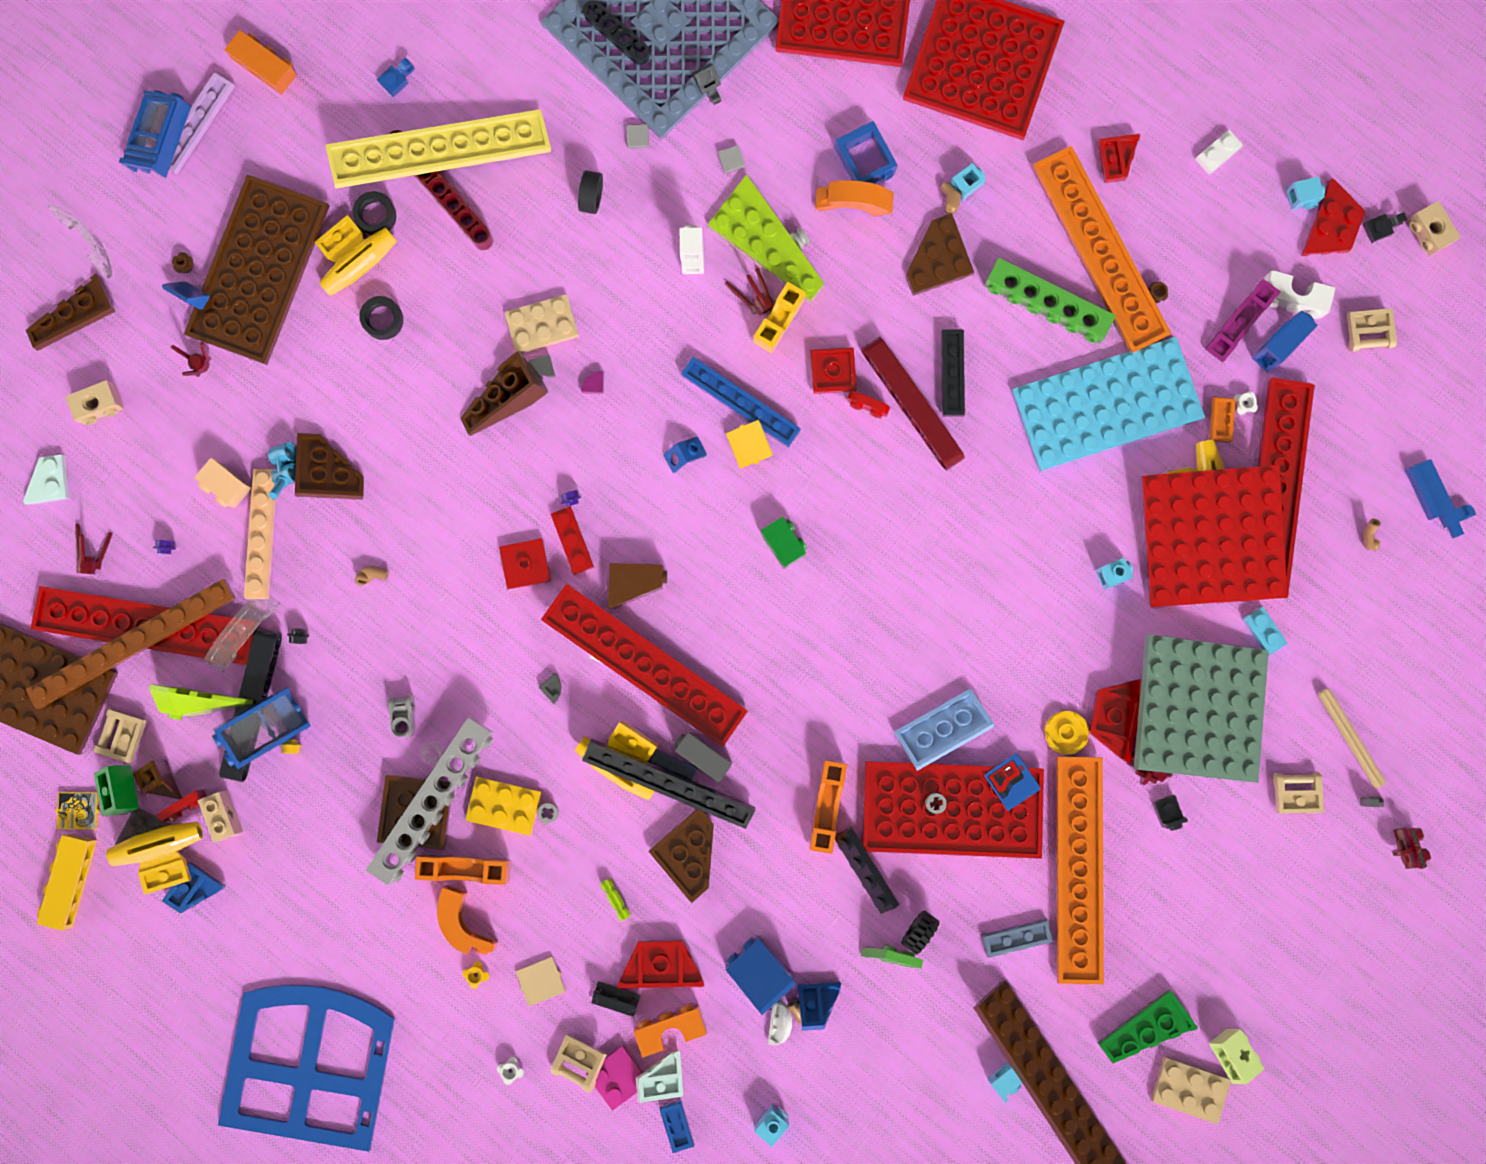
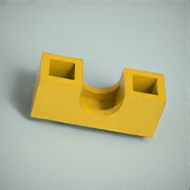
M787 282L776 299L772 312L767 319L763 320L755 333L753 343L772 354L804 303L806 292Z

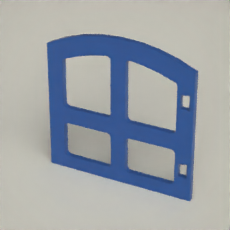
M280 985L243 993L218 1126L370 1152L395 1018L362 998L343 991L320 986ZM287 1005L309 1006L310 1012L299 1067L253 1060L250 1057L260 1009ZM328 1009L350 1016L374 1030L366 1078L362 1079L317 1070V1061ZM377 1041H385L382 1055L375 1053ZM246 1078L293 1086L295 1091L289 1121L242 1114L240 1112V1105ZM312 1090L359 1097L361 1099L356 1132L350 1133L308 1125L306 1119ZM364 1112H371L369 1126L362 1124Z

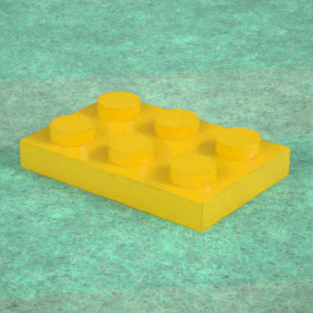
M477 776L465 821L531 836L542 792Z

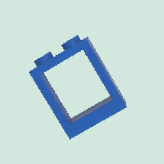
M874 121L835 140L834 149L852 181L876 184L882 179L887 181L895 175L898 165ZM873 138L887 165L861 177L847 150Z
M1301 310L1286 321L1253 355L1252 359L1262 369L1269 372L1281 364L1318 324L1314 322V318L1310 314Z

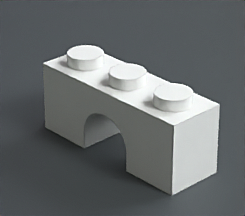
M686 225L684 228H679L682 273L704 274L702 227Z
M1273 270L1265 276L1264 279L1281 291L1269 307L1279 306L1286 308V311L1291 313H1299L1303 310L1314 319L1322 318L1330 312L1335 292L1334 287L1314 282L1306 288L1305 295L1300 296L1292 289L1293 276Z

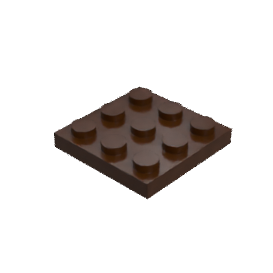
M394 775L385 776L377 835L378 843L385 842L426 779ZM440 781V785L442 788L447 789L450 786V782ZM431 795L427 802L430 807L435 808L437 799ZM451 804L444 806L440 812L443 814L437 825L432 824L428 830L430 836L423 845L419 844L418 847L445 849ZM418 814L415 817V823L419 827L424 825V818ZM404 834L402 837L403 843L409 846L412 842L410 835Z

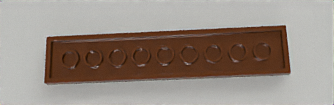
M1001 981L973 1009L1074 1163L1126 1164L1007 981Z

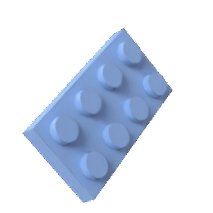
M970 688L894 731V734L918 771L994 727V723Z

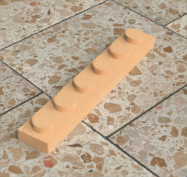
M253 469L244 598L269 599L276 499L269 497V493L275 485L271 479L273 469Z

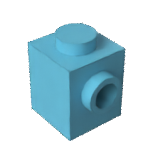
M1319 176L1294 182L1286 190L1292 210L1303 207L1305 210L1312 209L1318 206V202L1325 197V188L1320 182Z
M1125 558L1095 570L1104 590L1134 578L1132 575L1133 568Z
M771 1105L755 1124L754 1132L773 1147L790 1126L788 1114L782 1108L778 1107L776 1109Z

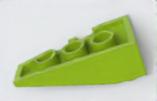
M149 685V690L158 711L169 714L168 718L182 720L183 716L193 717L253 705V700L180 687Z

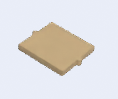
M553 956L516 971L521 985L520 991H523L528 1006L566 992L561 979L562 973L558 971Z

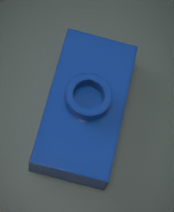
M682 1100L660 1106V1113L672 1153L694 1147V1140Z

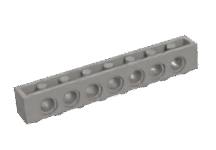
M472 717L466 719L367 867V872L386 885L399 882L405 873L402 869L406 863L410 864L416 857L418 852L415 850L418 845H423L430 836L428 830L432 824L437 825L443 814L440 812L444 806H449L456 795L453 793L458 786L461 788L468 779L466 773L470 767L474 769L480 761L481 757L478 755L483 748L486 750L494 739L491 737L494 733L492 730ZM470 738L475 741L473 751H468L465 746L466 741ZM457 757L463 762L460 770H456L453 767V761ZM444 776L450 780V786L447 789L442 788L440 785V780ZM431 795L437 799L435 808L430 807L427 802ZM418 814L424 818V825L422 827L417 826L415 823V817ZM404 834L410 835L412 839L409 846H406L402 841ZM391 853L397 854L399 858L397 865L390 862L389 857Z

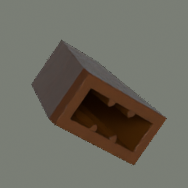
M610 563L608 608L615 609L663 589V583L667 584L668 570H664L663 565Z

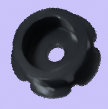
M295 628L292 629V633H287V636H289V643L307 644L309 634L305 633V629Z

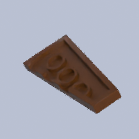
M95 273L90 277L91 281L84 287L80 285L74 290L76 293L68 300L63 299L59 302L57 309L52 313L47 312L25 330L35 350L39 351L115 312L101 277Z

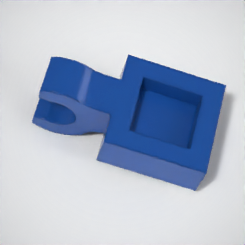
M404 58L399 63L397 69L391 65L377 81L394 97L408 84L405 77L411 74L415 68L407 58Z

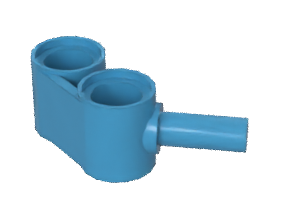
M286 442L271 447L268 450L269 461L274 466H277L271 472V479L275 484L269 493V497L272 499H277L284 487L295 483L297 447L292 442Z

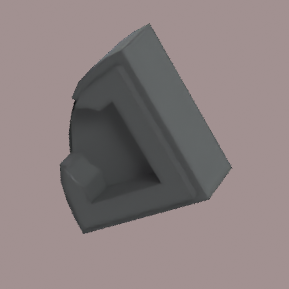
M550 355L528 360L538 374L549 378L556 377Z
M554 673L539 687L553 704L559 699L562 689L557 673Z
M1382 797L1360 798V806L1384 807V799Z

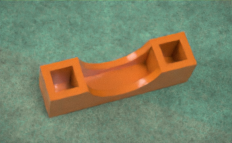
M823 761L809 843L811 851L833 853L838 809L847 770V764Z
M422 854L416 857L414 880H463L480 882L482 884L506 885L510 879L511 860Z

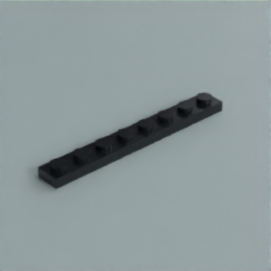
M592 738L582 757L583 762L744 829L747 828L755 812V807Z

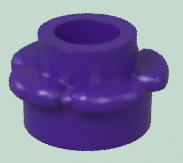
M577 490L562 494L561 504L566 503V507L578 504V499L581 496H579Z
M156 540L155 546H153L154 549H157V553L171 554V550H176L174 548V541Z

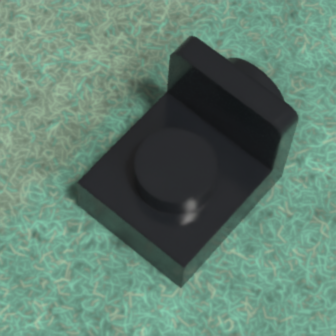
M1170 795L1152 802L1162 828L1174 831L1182 828L1183 823L1188 822L1187 817L1182 814L1176 795Z

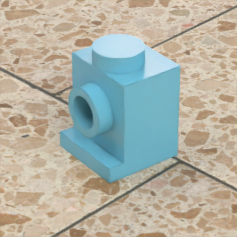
M972 163L954 176L950 184L960 193V200L963 202L984 185L986 180L985 174Z
M1009 1062L987 1079L1005 1103L1009 1100L1006 1096L1016 1093L1022 1084Z

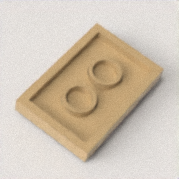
M567 294L504 312L515 351H519L521 354L579 337Z
M1164 1056L1151 1101L1218 1124L1231 1081L1224 1076Z

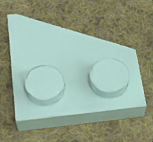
M55 455L39 458L23 500L24 504L30 505L70 499L65 456Z
M675 1050L636 1077L637 1102L642 1103L683 1096L680 1051Z

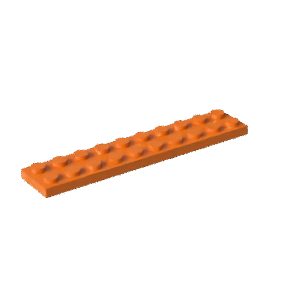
M1072 145L1034 163L1032 168L1108 312L1116 315L1114 323L1128 350L1134 353L1172 334Z
M1056 757L1057 983L1104 985L1103 757Z

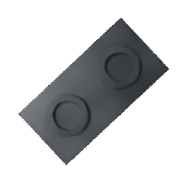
M598 981L591 1003L634 1017L641 995Z

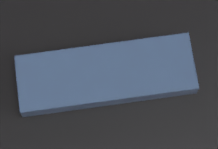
M1047 919L981 935L987 958L1053 942Z

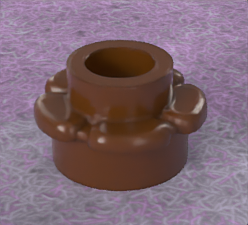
M181 252L172 259L173 269L178 273H189L193 269V259L187 253Z
M1153 282L1150 288H1148L1155 303L1167 299L1168 287L1166 284Z

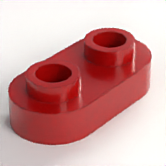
M850 391L847 398L850 407L856 410L865 409L870 411L869 414L879 419L882 416L887 417L890 406L859 392Z

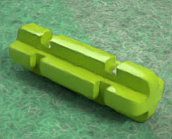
M610 878L602 881L600 886L603 892L606 891V897L614 911H617L616 915L619 920L623 921L629 918L631 913L627 907L625 908V903L618 890L614 889L613 881Z

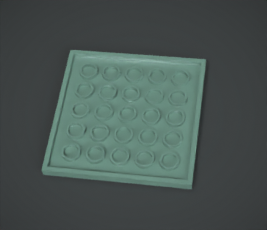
M1151 634L1145 635L1134 769L1258 783L1268 650Z

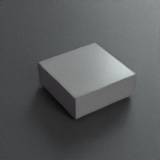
M648 124L626 126L628 149L649 148Z
M739 145L718 151L725 174L745 168Z

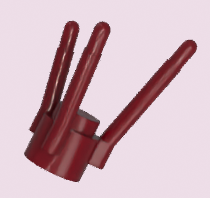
M756 268V273L764 293L760 292L750 274L746 276L757 295L752 299L754 304L728 281L725 282V285L752 310L753 314L758 312L761 316L774 307L772 303L774 301L768 292L759 268Z
M204 342L200 343L203 356L196 353L189 355L175 345H171V349L188 359V366L193 370L182 372L183 376L195 375L200 377L201 373H205L208 370L211 357L208 355Z
M78 523L75 524L76 573L95 575L96 569L101 570L102 560L113 535L112 532L108 533L98 559L94 561L95 557L85 556L84 535L80 533V525Z

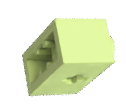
M1226 1029L1209 1043L1232 1084H1248L1264 1070L1260 1057L1254 1052L1248 1042L1247 1035L1241 1029Z

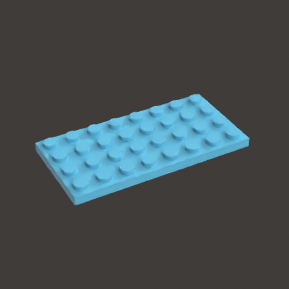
M1177 337L1148 345L1134 353L1129 351L1011 390L1039 472L1205 418Z

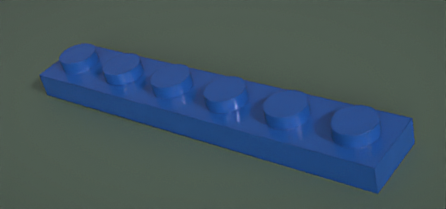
M692 357L681 373L683 378L750 423L760 420L764 432L788 448L801 431V428L695 357Z

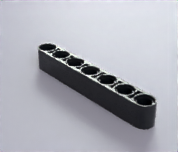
M262 628L256 630L238 698L253 700V705L268 697L282 642V633ZM253 705L235 708L234 716ZM265 707L260 709L262 715L264 713ZM257 712L235 723L230 728L228 736L241 757L255 749L262 721ZM223 756L219 775L221 778L244 782L247 778L251 762L237 769L235 764L230 767Z

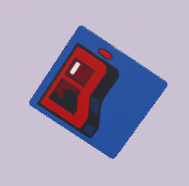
M1017 753L984 775L1008 811L1040 790L1039 785Z

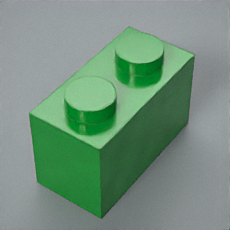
M782 516L760 530V534L782 568L785 569L806 556L805 550L807 546L801 537L797 539L793 531H795V528L789 519L785 521Z
M131 765L106 766L93 773L102 816L126 815L139 808Z

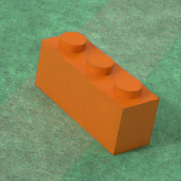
M239 30L224 49L234 62L282 95L297 76L292 69L293 64L284 57L281 59L277 57V53L268 45L264 47L260 45V41L251 33L246 35Z

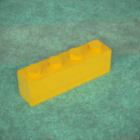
M76 834L62 835L56 844V857L49 869L51 873L49 882L46 883L43 890L45 895L43 903L37 911V925L61 931L73 928L97 843L96 839Z

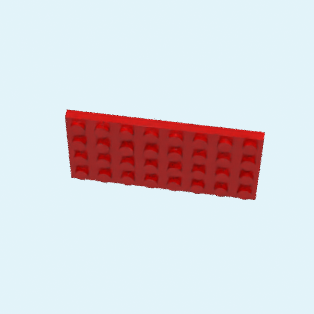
M865 761L862 845L867 852L1042 859L1044 769L1027 768L1039 785L1040 790L1008 811L984 776L996 766L928 764L917 771L913 763ZM932 793L943 795L947 802L945 810L939 814L930 812L925 805L927 796ZM934 797V801L930 802V806H934V810L938 809V805H942V801L937 800L938 797Z

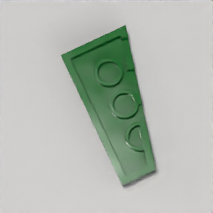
M1167 990L1097 1044L1113 1064L1138 1054L1141 1050L1155 1047L1163 1041L1181 1036L1180 1034L1199 1028L1172 991Z

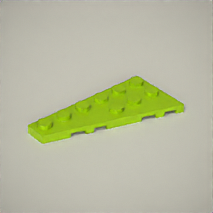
M746 174L708 223V227L785 284L789 282L805 291L806 299L811 302L824 286V282Z

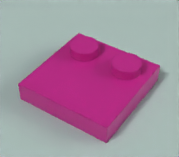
M621 1045L605 1058L595 1084L596 1089L612 1111L637 1093L636 1077L643 1073L624 1045Z

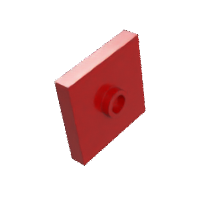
M854 347L815 349L810 351L813 394L857 391Z
M543 538L499 547L507 590L551 582Z

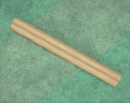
M1329 688L1321 690L1318 693L1320 700L1373 787L1379 788L1386 784L1385 778Z

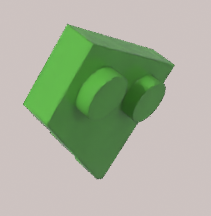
M886 945L883 946V949L862 947L861 957L876 958L887 963L922 969L923 959L916 958L913 952L902 950V953H898L897 948Z

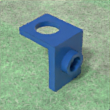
M694 437L676 443L663 456L672 473H676L687 463L706 457L707 453L699 438ZM673 453L678 457L677 465L672 461L671 456Z

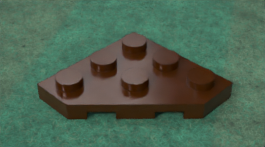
M952 213L931 221L907 271L906 279L913 296L974 274Z
M297 433L295 496L363 500L364 476L358 470L356 471L336 449L334 450L322 435Z
M696 809L648 851L691 903L709 889L714 823L699 809Z

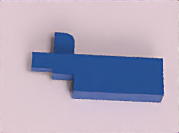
M1432 459L1406 469L1405 472L1427 519L1431 520L1439 517L1443 528H1448L1452 539L1465 534L1459 522L1477 514L1471 505H1464L1457 509L1454 508Z

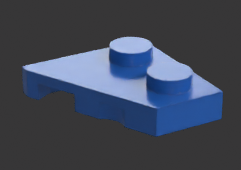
M189 862L187 866L192 880L172 886L162 902L178 913H183L223 890L226 886Z
M841 982L798 985L802 1031L825 1029L840 993Z

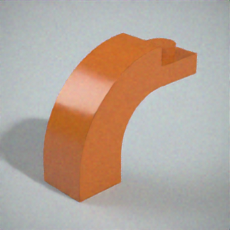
M852 180L831 181L829 186L817 188L815 209L825 211L836 208H855L866 211L873 216L892 214L894 192L869 182Z
M446 885L441 890L437 904V920L445 939L455 949L464 954L470 953L472 947H475V951L487 955L488 952L492 953L496 949L498 941L472 932L464 923L462 909L468 892Z

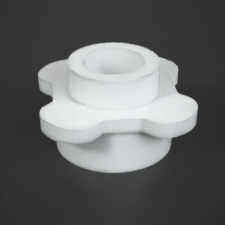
M1251 391L1243 395L1236 394L1233 397L1236 399V412L1239 415L1249 411L1255 412L1258 409L1255 394Z
M510 1057L506 1063L499 1064L497 1067V1072L500 1073L501 1078L507 1085L512 1084L517 1077L521 1078L524 1075V1070L518 1066L515 1057Z

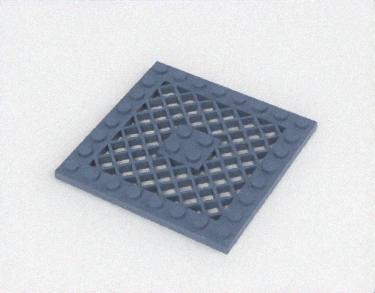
M563 0L541 21L542 27L644 124H648V128L661 140L707 96V93H700L694 77L685 84V76H693L692 73L696 71L685 70V62H697V70L700 69V62H707L704 66L712 63L721 82L779 25V18L760 0H594L601 5H607L609 12L610 5H621L622 13L611 14L617 19H622L624 25L625 19H632L631 25L633 27L627 28L634 34H637L639 38L641 34L647 40L643 42L649 48H652V56L648 60V62H652V70H640V65H637V70H625V62L633 61L625 56L624 53H622V56H610V48H617L608 39L605 42H595V34L601 33L593 26L580 27V20H586L583 6L591 0ZM700 4H711V12H700ZM714 4H726V12H715ZM729 4H730L737 12H729ZM625 5H636V12L625 13ZM640 5H647L640 11ZM675 5H681V11ZM685 5H696V12H685ZM595 10L592 11V13L598 17V20H600V17L597 15V13H595ZM741 18V26H730V19ZM689 19H696L697 26H690L691 21ZM700 19H711L712 26H700ZM715 19H726L727 26H715ZM607 21V27L603 28L605 30H612L614 27H610V21ZM685 33H697V41H685ZM700 33H712V41H700ZM715 33H727V41H715ZM730 33H737V34L730 40ZM584 34H592V42ZM682 34V41H674ZM622 35V41L619 42L621 44L629 43V41H625V35ZM700 47H712V55H700ZM715 47H723L715 54ZM599 48H607V56ZM655 48L660 53L667 48V56H655ZM670 48H682V55H670ZM685 48H697V55H685ZM622 62V70L614 63ZM655 62H667V70H655ZM670 62H682V70H670ZM682 76V84H670V77ZM629 77H637V85ZM640 77H652V85H640ZM655 77H667V85H655ZM644 91H652V99ZM655 91H667V99H655ZM670 91H678L670 98Z

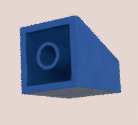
M758 936L755 939L753 937L748 939L743 944L744 949L739 954L735 952L726 960L725 970L759 1013L763 1015L796 985V980L790 970Z

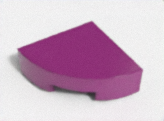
M598 371L589 375L582 385L581 392L604 394V371Z

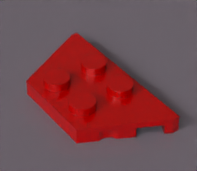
M1333 178L1327 183L1325 197L1321 200L1301 256L1305 257L1310 254L1327 255L1333 252L1348 253L1352 250L1365 210Z
M1141 679L1097 689L1088 732L1127 763H1130L1138 725Z
M683 940L638 941L617 984V988L704 987V980Z

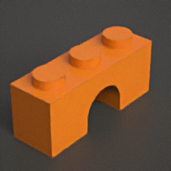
M693 1003L681 1006L680 1011L675 1013L671 1011L663 1012L658 1015V1019L652 1021L650 1018L641 1020L633 1031L642 1058L664 1050L665 1044L662 1034L669 1028L680 1030L685 1042L707 1035V1027L699 1004L693 1006Z

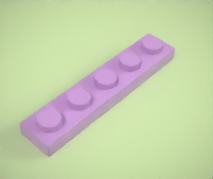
M215 72L190 108L169 168L170 171L177 175L235 87L232 82Z

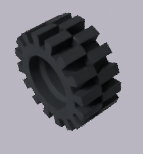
M922 911L905 932L901 944L917 955L935 935L934 933L937 931L940 921L927 911Z

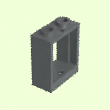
M690 732L686 735L681 734L674 744L677 746L675 752L717 782L722 780L732 765V762Z

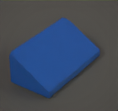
M185 281L162 285V289L200 310H203L209 299L207 293Z

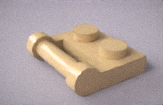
M1393 308L1355 311L1346 314L1350 339L1348 345L1351 352L1364 348L1386 347L1388 349L1396 347L1397 337ZM1381 332L1386 334V338L1360 340L1359 334Z
M107 709V719L99 743L95 745L93 752L132 763L147 720L117 710ZM116 719L120 720V722L117 727L111 748L109 749L107 748V745L109 743Z
M1312 772L1306 775L1273 774L1276 813H1324L1323 785L1320 772ZM1312 783L1313 790H1285V784Z
M566 1034L551 1067V1073L556 1076L561 1075L583 1087L582 1089L587 1093H591L607 1054ZM567 1061L588 1073L587 1077L585 1078L564 1067V1062Z

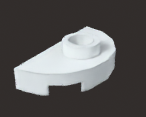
M780 999L772 1006L768 1036L769 1045H778L785 1042L792 1028L790 1009Z

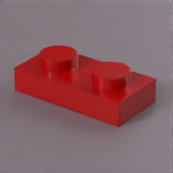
M203 789L195 790L156 815L160 822L170 821L172 823L183 817L182 812L187 809L191 811L198 808V800L207 797Z

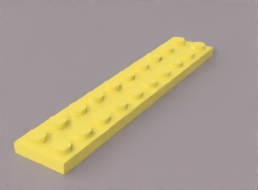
M541 109L325 145L335 188L551 152Z

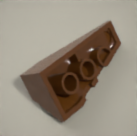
M517 351L501 363L497 369L499 372L492 381L489 380L485 386L487 388L482 395L476 397L460 419L468 435L472 436L533 405L548 393L541 376L521 352Z

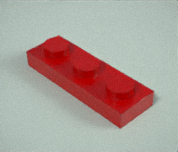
M569 506L551 513L550 515L573 575L595 568L572 507Z

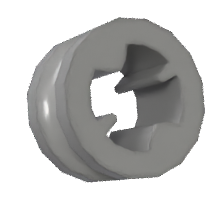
M798 228L797 232H792L790 236L800 250H802L805 244H810V240L805 232Z
M932 793L927 796L925 805L930 812L939 814L946 808L947 802L943 795ZM934 797H938L937 800L942 801V805H938L937 810H934V806H930V802L934 801Z
M545 803L539 807L538 817L542 822L551 823L558 818L559 810L555 804ZM545 807L554 810L552 819L543 816L542 813H545L543 811Z

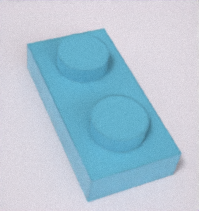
M1263 606L1242 618L1261 648L1268 650V655L1288 644Z

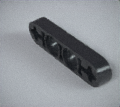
M591 0L585 3L583 13L589 24L635 64L643 65L650 59L649 47L599 2ZM590 9H591L592 11H594V10L596 9L597 15L600 17V20H599V21H598V17H597L595 14H593V13H592L591 15L589 14V10H590ZM611 21L615 26L612 30H605L603 24ZM622 35L630 37V41L627 44H621L618 40ZM635 49L639 52L644 51V56L639 55L637 57Z

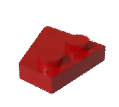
M1140 133L1098 140L1097 144L1104 183L1126 180L1135 155L1137 143L1140 139Z

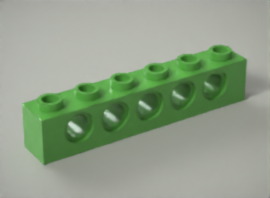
M998 258L984 285L990 293L994 295L1000 294L1006 297L1012 304H1020L1027 307L1026 309L1030 313H1039L1045 316L1047 321L1053 324L1059 323L1065 326L1067 331L1085 336L1084 338L1091 343L1100 344L1116 317V315L1001 258ZM1005 280L1013 281L1014 287H1008L1005 284ZM1025 289L1031 290V291L1033 292L1034 296H1033V297L1027 296V295L1025 294L1024 290H1025ZM1044 299H1050L1053 302V306H1047L1044 303ZM1063 309H1070L1072 316L1065 315ZM1083 318L1090 319L1092 326L1085 325Z

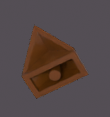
M166 759L150 761L133 774L141 794L149 793L182 799Z

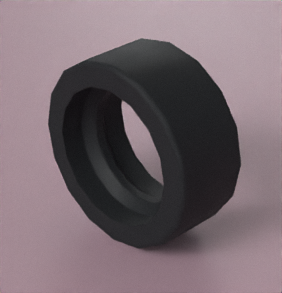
M584 171L578 194V210L580 212L597 214L603 190L602 173Z
M376 191L360 195L352 209L355 222L361 230L369 235H373L385 227L390 231L395 225L397 218L396 209L390 199L383 193ZM371 203H382L387 209L386 218L377 225H368L362 218L363 210Z
M375 296L368 299L362 305L359 320L362 328L371 337L378 340H388L395 337L401 331L403 314L399 306L392 299L385 296ZM380 306L390 308L394 314L392 325L385 330H376L369 322L371 312Z

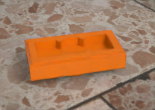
M1212 398L1209 440L1233 442L1235 398Z

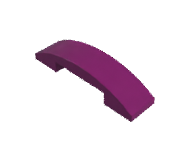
M1263 278L1235 310L1205 350L1223 363L1281 291Z

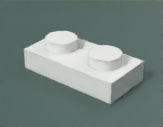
M1228 130L1198 155L1195 160L1210 175L1241 149L1243 144Z

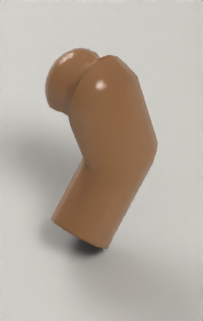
M1375 518L1370 519L1363 530L1364 547L1367 550L1371 549L1373 551L1378 550L1380 547V541L1374 539V535L1381 522Z

